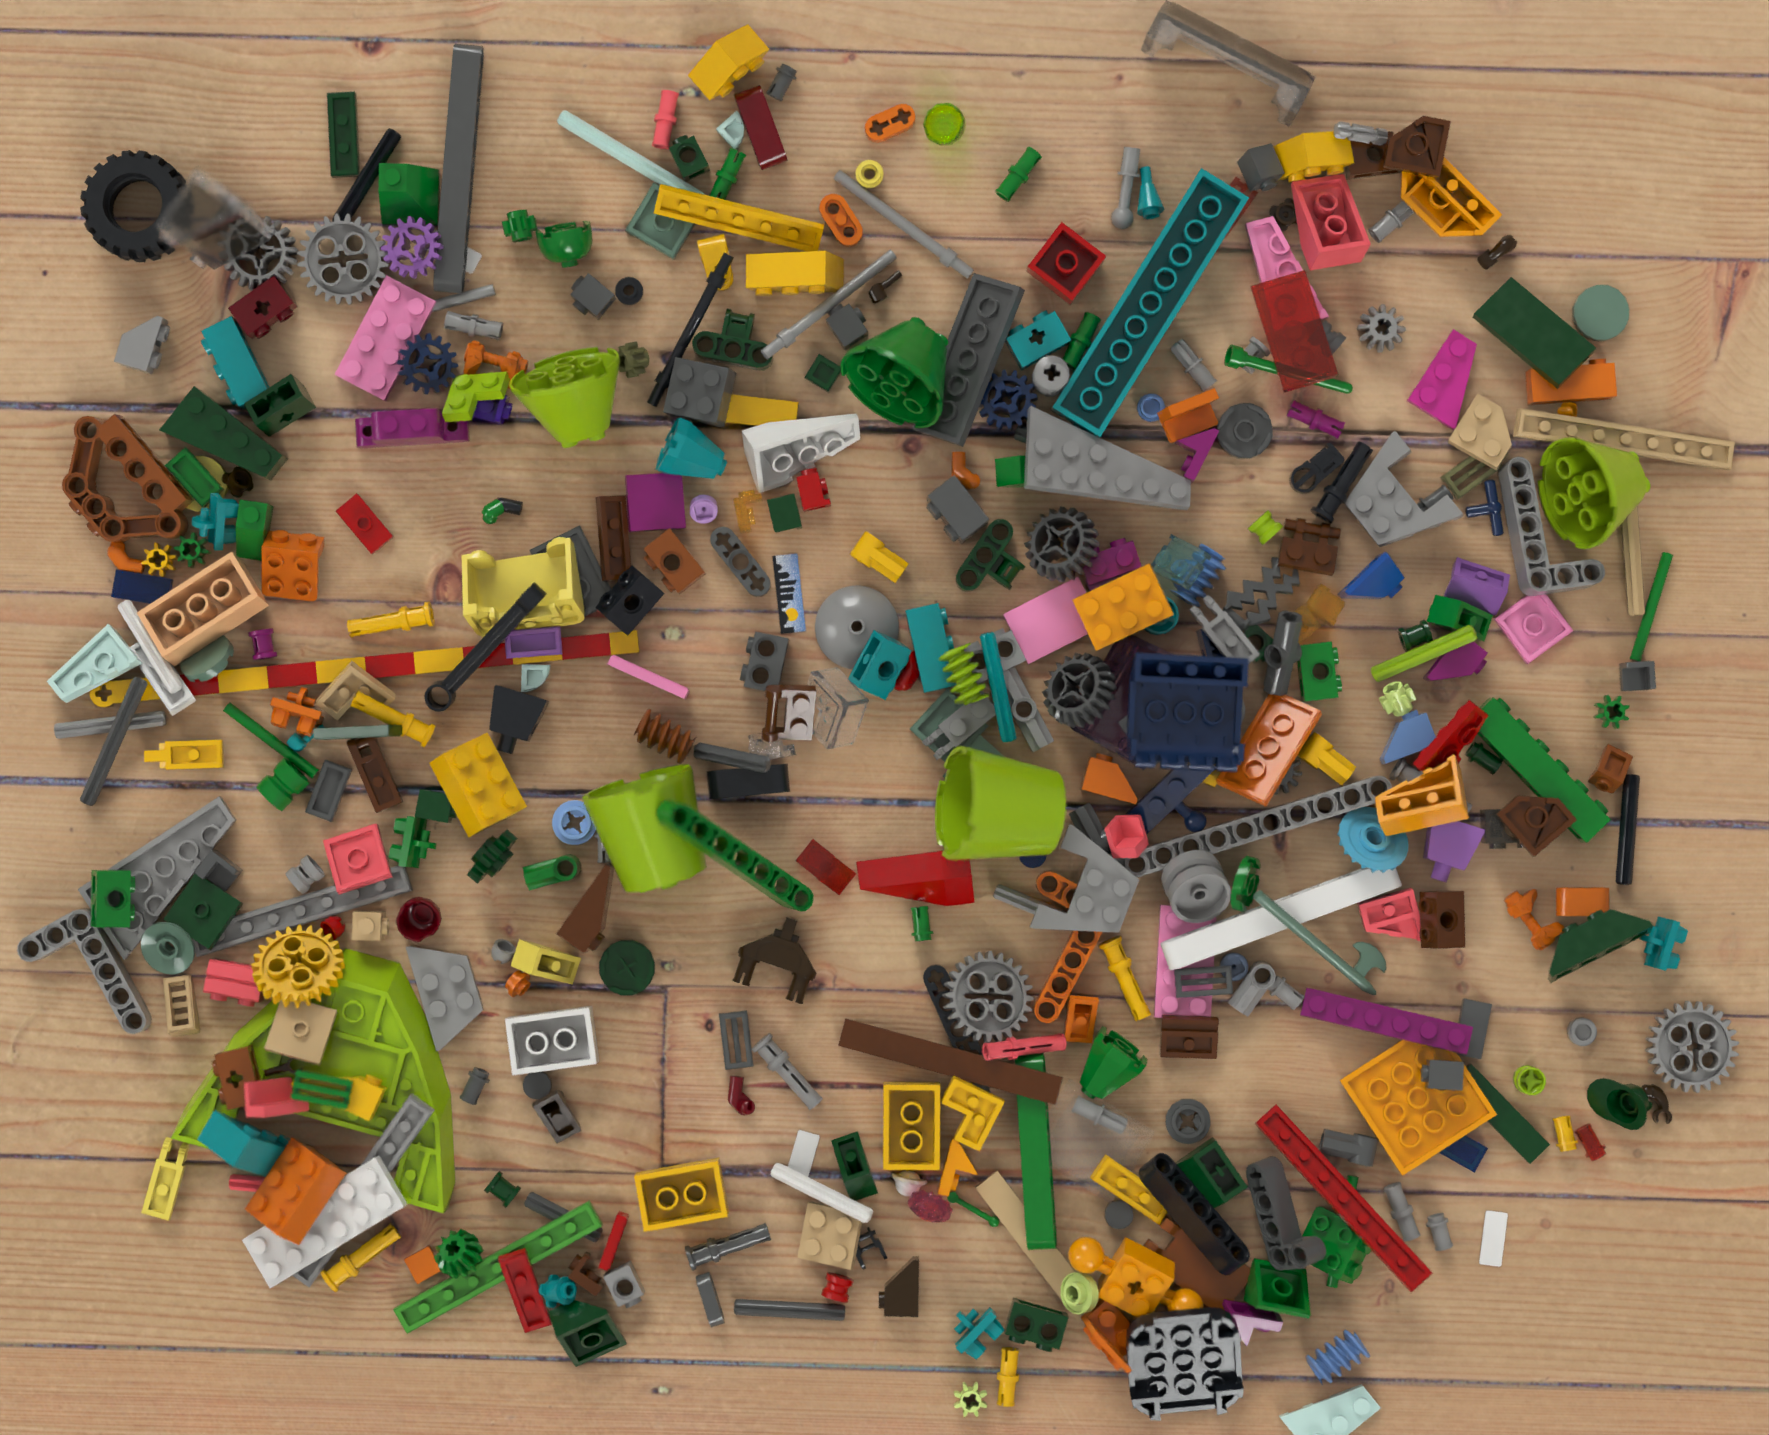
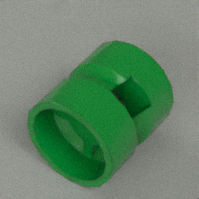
M285 758L275 766L274 776L266 775L256 785L258 791L280 811H283L293 801V793L299 794L310 784L305 775Z

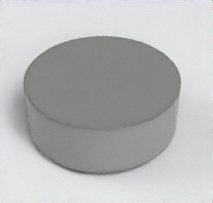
M1579 1017L1569 1023L1567 1035L1572 1043L1579 1046H1587L1595 1040L1597 1029L1591 1020Z

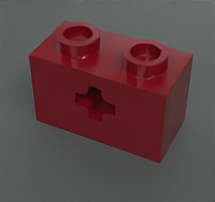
M272 276L228 307V309L247 336L251 339L255 337L259 339L271 331L270 326L277 321L284 322L294 315L293 310L298 306L281 282L275 276ZM263 304L268 306L267 310L269 313L267 315L261 313V306Z

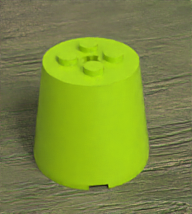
M955 747L944 763V768L948 770L945 780H939L935 803L936 839L938 845H943L944 847L943 857L948 860L1037 856L1052 853L1060 840L1065 821L1066 793L1061 775L1051 769L970 747Z
M689 764L673 765L639 773V780L624 784L623 779L596 788L582 796L584 806L625 892L643 893L659 887L661 889H668L678 885V881L692 878L706 868L705 854L661 825L656 817L658 806L666 800L686 804L699 812L693 770Z

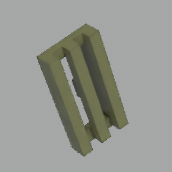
M1469 456L1440 478L1447 484L1448 489L1452 491L1453 496L1458 500L1497 471L1493 468L1489 469L1459 491L1457 488L1459 484L1486 465L1482 462L1478 463L1453 482L1450 477L1475 460V458Z

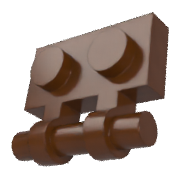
M1301 518L1296 520L1285 519L1283 529L1294 531L1293 538L1282 537L1277 566L1333 576L1338 546L1327 545L1328 538L1339 540L1341 529L1331 527V524L1323 522L1321 525L1308 523L1306 519ZM1303 533L1319 536L1318 543L1302 540Z

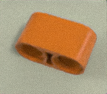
M1607 887L1556 888V916H1589L1599 910H1602L1603 913L1609 910V888Z

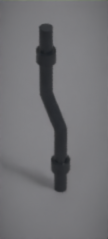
M723 253L715 271L710 272L706 280L708 284L663 371H659L655 379L657 383L647 403L655 407L658 406L666 388L669 387L675 357H683L718 288H722L726 280L724 276L734 257Z

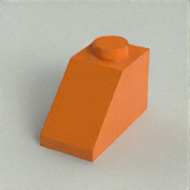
M1099 753L1096 754L1095 758L1089 757L1080 790L1131 804L1137 803V797L1119 765L1112 763L1113 757Z

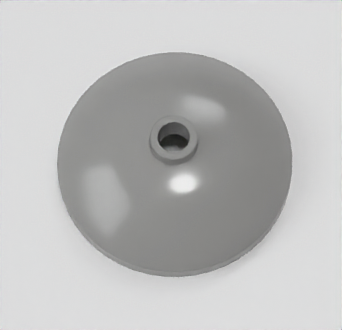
M848 586L835 591L823 602L815 620L816 639L822 652L835 664L848 669L854 668L873 630L897 640L899 633L898 617L891 602L879 591L866 586ZM855 621L862 624V629L859 632H854L851 628L852 623Z

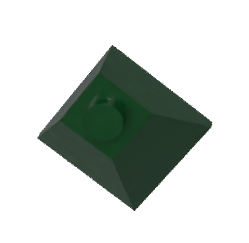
M574 1300L569 1305H560L549 1311L555 1336L575 1367L627 1345L626 1339L607 1309Z

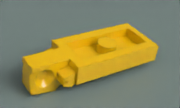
M223 740L165 741V743H159V750L144 751V762H160V768H166V770L224 768Z

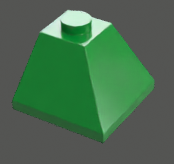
M379 163L378 193L382 225H398L397 219L407 223L408 216H412L415 223L419 218H423L425 226L429 223L438 226L440 170L412 164Z

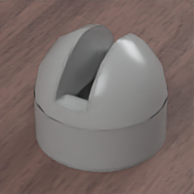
M498 939L492 947L491 956L494 961L499 960L501 964H505L512 959L516 948L511 942Z

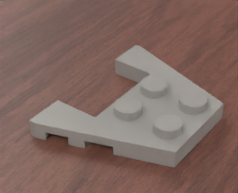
M1396 431L1387 439L1345 502L1346 507L1379 547L1463 517V513L1448 495H1445L1423 512L1389 471L1390 468L1411 453V449Z
M1069 824L1060 848L1087 858L1067 913L1038 903L1030 927L1034 929L1119 933L1139 879L1074 825Z

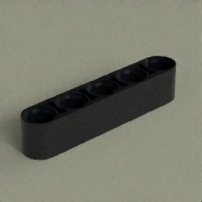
M1159 1153L1140 1168L1139 1177L1142 1183L1218 1272L1223 1275H1230L1248 1262L1250 1253L1247 1246L1171 1157L1164 1153Z

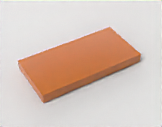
M1268 694L1240 740V743L1244 744V761H1242L1241 765H1238L1237 772L1221 771L1216 779L1217 784L1266 807L1322 715L1321 710L1288 695Z

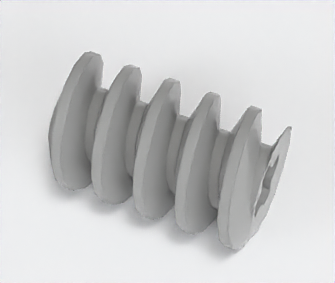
M1046 356L1039 360L1032 375V383L1040 394L1046 397H1054L1063 391L1070 376L1066 362L1057 356ZM1048 371L1053 372V377H1055L1053 381L1048 380Z

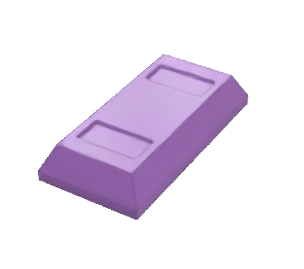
M561 627L513 630L505 638L506 659L563 654Z

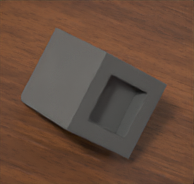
M1655 661L1619 664L1621 691L1656 689Z
M211 850L194 873L202 879H208L221 890L227 891L243 870L218 850Z

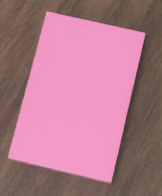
M1079 577L1003 614L1028 664L1088 634L1072 599L1086 593Z

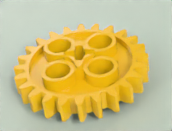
M300 924L297 926L296 931L292 932L291 928L287 926L286 934L282 935L277 930L275 931L277 938L266 937L267 946H258L260 953L253 955L255 963L251 964L254 983H256L259 992L263 991L265 999L272 997L273 1004L275 1005L280 1000L283 1001V1005L286 1008L290 1002H294L295 1007L299 1008L301 1001H305L306 1005L310 1006L312 998L321 1002L320 994L324 993L330 996V986L338 988L337 979L343 978L342 969L345 968L343 951L340 949L338 940L333 941L331 933L324 935L322 928L314 933L312 925L306 931H303Z

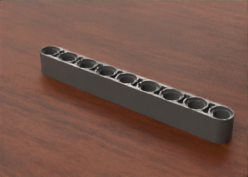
M454 44L438 221V233L441 235V238L437 240L438 243L444 245V248L437 250V254L442 259H435L436 269L434 270L433 281L434 291L463 293L465 286L484 62V47L478 45Z

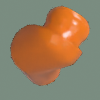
M111 542L107 549V554L117 569L143 574L145 565L141 564V562L144 560L129 558L125 552V544L123 542Z

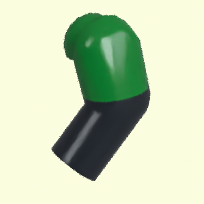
M502 497L496 498L484 506L482 519L487 524H494L498 516L504 512L521 515L523 502Z

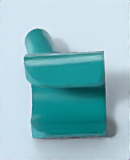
M321 724V725L318 726L317 728H325V727L323 726V724ZM294 733L288 739L287 745L295 752H301L308 742L314 738V734L311 737L305 735L302 738L299 734Z

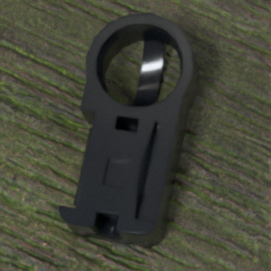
M1332 443L1325 444L1326 447L1309 461H1305L1292 471L1289 482L1294 491L1301 494L1309 493L1344 462V457ZM1304 469L1309 470L1307 474L1294 483L1296 472ZM1314 476V481L1310 488L1305 490L1299 488L1309 478Z

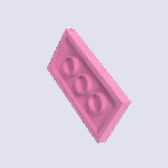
M386 275L335 375L386 401L399 377L397 372L403 369L402 365L396 364L397 360H403V356L398 351L399 349L407 350L406 340L415 343L414 335H421L432 314L436 301Z
M1160 905L1154 1002L1155 1018H1162V1015L1211 1017L1212 996L1176 998L1174 970H1169L1160 943L1216 922V917L1201 923H1188L1179 919L1172 911L1170 905ZM1214 956L1178 969L1213 967ZM1213 973L1181 975V980L1213 978ZM1213 984L1182 986V991L1208 990L1213 988Z

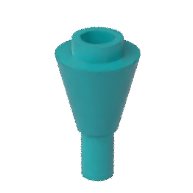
M1141 167L1140 177L1142 185L1140 186L1137 214L1147 220L1155 219L1165 209L1152 182L1151 167Z

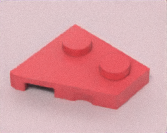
M1411 887L1357 903L1366 932L1384 933L1394 937H1406L1421 941L1419 935L1420 914L1414 891Z

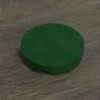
M620 940L611 944L603 952L599 962V974L606 987L612 992L619 995H635L643 991L651 983L655 974V960L651 951L644 944L635 940Z

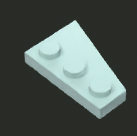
M1361 1384L1314 1404L1310 1403L1302 1406L1303 1408L1281 1414L1279 1417L1294 1435H1349L1381 1407Z

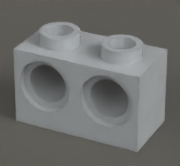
M1002 628L994 632L997 645L1005 641L1012 646V654L1010 656H1000L1003 672L1026 661L1012 630L1005 633ZM979 641L970 644L964 649L965 651H973L974 655H983L982 645H980ZM986 667L982 670L974 669L972 671L973 673L982 674V677L976 683L988 680Z

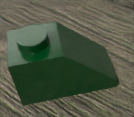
M858 1131L831 1140L849 1197L857 1201L878 1194Z

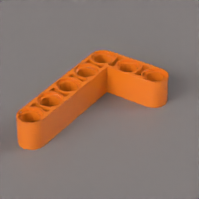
M1052 871L1040 873L1036 879L1037 890L1042 895L1069 908L1070 904L1066 900V894L1069 890L1076 889L1078 884ZM1046 876H1053L1057 883L1056 888L1050 892L1044 891L1041 887V881ZM1072 930L1034 1003L1033 1011L1038 1020L1044 1023H1051L1057 1019L1102 932L1093 931V938L1089 942L1083 943L1078 939L1079 931ZM1070 952H1076L1080 956V962L1076 967L1071 968L1065 964V957ZM1057 977H1063L1067 981V987L1062 992H1055L1052 989V981ZM1044 1002H1050L1054 1006V1012L1049 1017H1042L1039 1014V1006Z

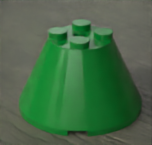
M912 317L910 321H903L846 352L840 365L842 376L846 374L850 381L848 388L854 396L877 415L901 426L904 422L916 424L915 428L930 427L937 422L943 409L947 358L946 346L948 345V340L944 335L936 333L927 327L920 318Z

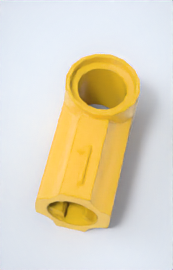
M865 531L849 554L866 567H872L890 581L896 583L909 563L887 549L886 545L879 539Z
M1313 732L1301 748L1298 756L1313 768L1320 769L1342 786L1352 775L1356 766L1333 749L1334 746L1326 739Z

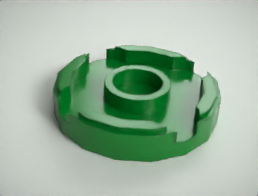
M1246 856L1241 861L1232 886V909L1245 912L1247 911L1245 906L1249 907L1253 903V896L1257 892L1260 881L1259 875H1255L1256 869L1261 868L1259 859Z

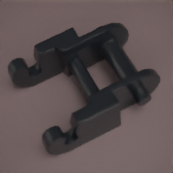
M867 1227L868 1232L860 1235L859 1242L871 1237L873 1243L863 1248H860L858 1243L856 1257L863 1270L866 1269L861 1255L866 1250L879 1247L884 1260L888 1259L880 1239L874 1238L875 1230L871 1231L870 1227Z

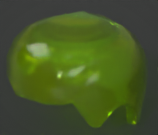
M940 103L928 110L923 126L926 136L930 141L940 146H947L961 139L965 132L966 121L963 112L957 106L950 103Z

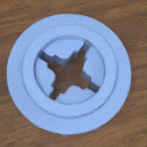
M567 801L561 804L553 815L552 827L554 833L566 844H583L595 834L596 829L582 801ZM569 811L575 818L585 815L586 818L579 824L581 834L574 827L564 829L570 823Z

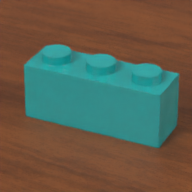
M230 316L202 330L201 332L205 339L201 340V343L208 355L213 354L217 362L213 367L220 380H226L230 388L226 390V393L233 405L238 404L240 408L246 409L244 403L270 386L237 320Z
M939 603L906 610L905 613L923 692L928 693L954 687L956 683H947L946 681L952 675V672H943L942 670L948 662L939 661L938 659L946 651L954 649L952 636H946L944 625L949 624L946 609H940Z

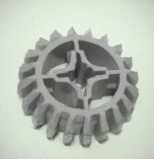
M258 215L254 216L253 224L247 218H244L243 224L245 227L241 228L238 224L233 226L237 231L235 236L230 232L226 234L232 240L231 244L227 242L222 244L224 249L230 250L228 253L221 255L223 260L230 261L224 265L225 270H233L230 278L232 280L240 278L238 285L241 287L246 286L249 282L248 286L251 291L257 288L258 283L260 286L272 276H275L285 284L287 280L282 275L285 272L293 275L294 271L288 266L289 264L297 265L298 263L295 258L290 257V255L297 254L298 249L296 247H289L296 242V239L293 236L287 237L290 230L287 227L281 229L282 223L279 220H276L271 225L272 221L269 216L264 218L262 224ZM263 232L276 236L281 247L266 246ZM253 235L250 246L240 251L242 243L249 236ZM261 247L266 254L265 256L262 255L263 258L259 260L254 254ZM279 256H281L278 265L266 274L269 263L274 259H279ZM239 260L254 262L257 275L246 273L242 269Z

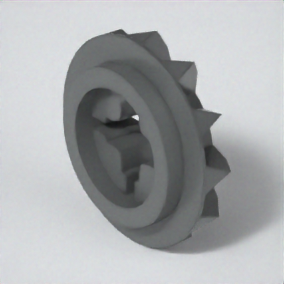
M1181 1099L1171 1105L1166 1114L1165 1122L1167 1131L1173 1139L1183 1144H1193L1206 1136L1211 1121L1209 1112L1202 1103L1194 1099ZM1180 1112L1186 1116L1197 1112L1192 1120L1197 1128L1196 1130L1189 1126L1178 1130L1183 1123L1179 1115Z

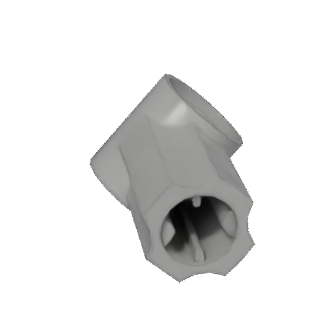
M1258 961L1251 965L1248 974L1228 1003L1248 1017L1266 990L1275 982L1276 974L1272 966L1264 961ZM1260 968H1266L1270 972L1269 978L1264 982H1258L1254 978L1255 972Z

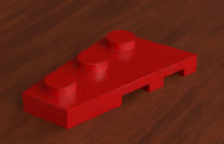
M1469 699L1465 705L1457 710L1452 720L1439 730L1436 738L1428 747L1419 753L1418 758L1413 764L1423 772L1430 767L1433 769L1447 761L1446 758L1455 755L1459 764L1462 759L1459 756L1461 750L1465 745L1472 743L1487 719L1488 714Z

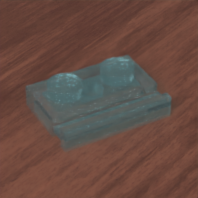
M1171 534L1169 537L1171 539L1168 546H1163L1151 565L1156 574L1189 591L1204 569L1203 563L1206 559L1210 560L1211 556L1204 550Z

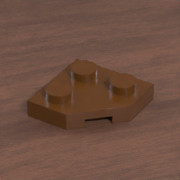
M1422 116L1388 139L1383 168L1439 178L1451 121Z
M1515 796L1496 813V816L1532 857L1539 854L1577 820L1559 798Z

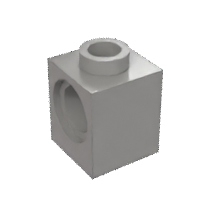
M631 1261L604 1274L603 1278L617 1307L625 1304L626 1308H629L642 1301L640 1296L644 1295L645 1289ZM629 1280L633 1285V1291L630 1293L621 1292L618 1288V1282Z

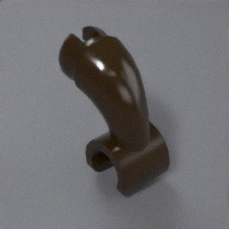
M1513 235L1502 237L1491 251L1488 249L1477 258L1478 263L1483 269H1489L1498 262L1497 258L1515 249L1517 240L1515 241Z
M1654 1084L1642 1085L1641 1088L1647 1094L1648 1099L1658 1105V1109L1652 1115L1653 1121L1658 1123L1659 1114L1664 1112L1666 1114V1124H1669L1672 1121V1114L1669 1111V1102L1664 1091Z

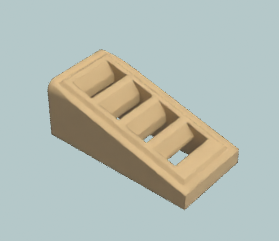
M187 974L163 978L168 1034L177 1037L200 1033L192 975ZM185 985L186 990L172 992V987ZM175 998H187V1001L174 1003L173 1000ZM188 1009V1013L176 1014L175 1010ZM189 1020V1024L177 1025L178 1021Z

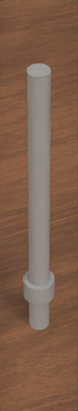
M841 170L836 173L833 178L939 257V262L947 268L951 266L967 279L970 277L974 269L960 260L956 252L950 248H944Z
M891 250L887 251L789 329L784 328L776 335L777 338L761 350L763 356L769 359L783 347L788 348L796 341L795 338L897 259L894 252Z

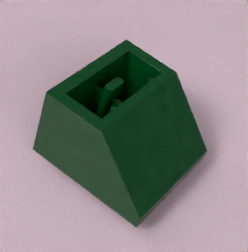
M1213 1137L1175 1162L1213 1208L1226 1203L1248 1188Z

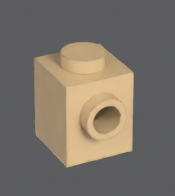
M353 911L352 940H385V935L389 934V918H386V911Z

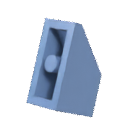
M1414 710L1402 716L1403 720L1395 724L1380 757L1381 764H1387L1428 747L1436 736L1427 713L1419 714L1417 710Z

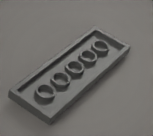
M976 273L973 274L947 339L944 397L941 416L934 425L926 428H915L916 424H914L913 430L955 445L964 446L1025 292L1023 288Z

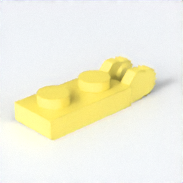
M169 1137L165 1138L160 1156L156 1159L141 1212L167 1221L172 1216L186 1167L184 1163L190 1148L189 1143L183 1142L178 1151L177 1161L167 1160L173 1146V1139Z

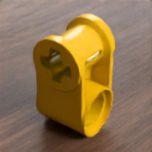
M724 234L697 240L707 278L711 271H715L723 253L730 255ZM731 264L724 276L726 280L722 288H718V291H725L732 286L734 278Z

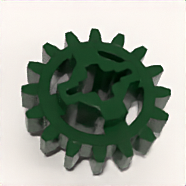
M509 830L503 832L497 839L494 836L489 837L472 856L471 860L475 864L469 870L467 876L477 884L486 875L492 878L514 855L510 849L518 838Z

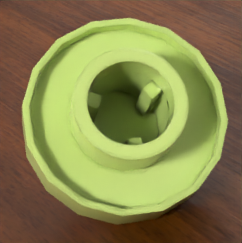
M1073 1272L1068 1274L1061 1284V1299L1066 1309L1071 1313L1085 1314L1096 1307L1099 1299V1290L1091 1275Z

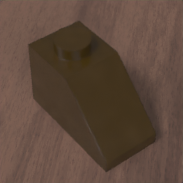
M913 1256L885 1283L884 1292L879 1291V1309H884V1316L918 1317L919 1256Z

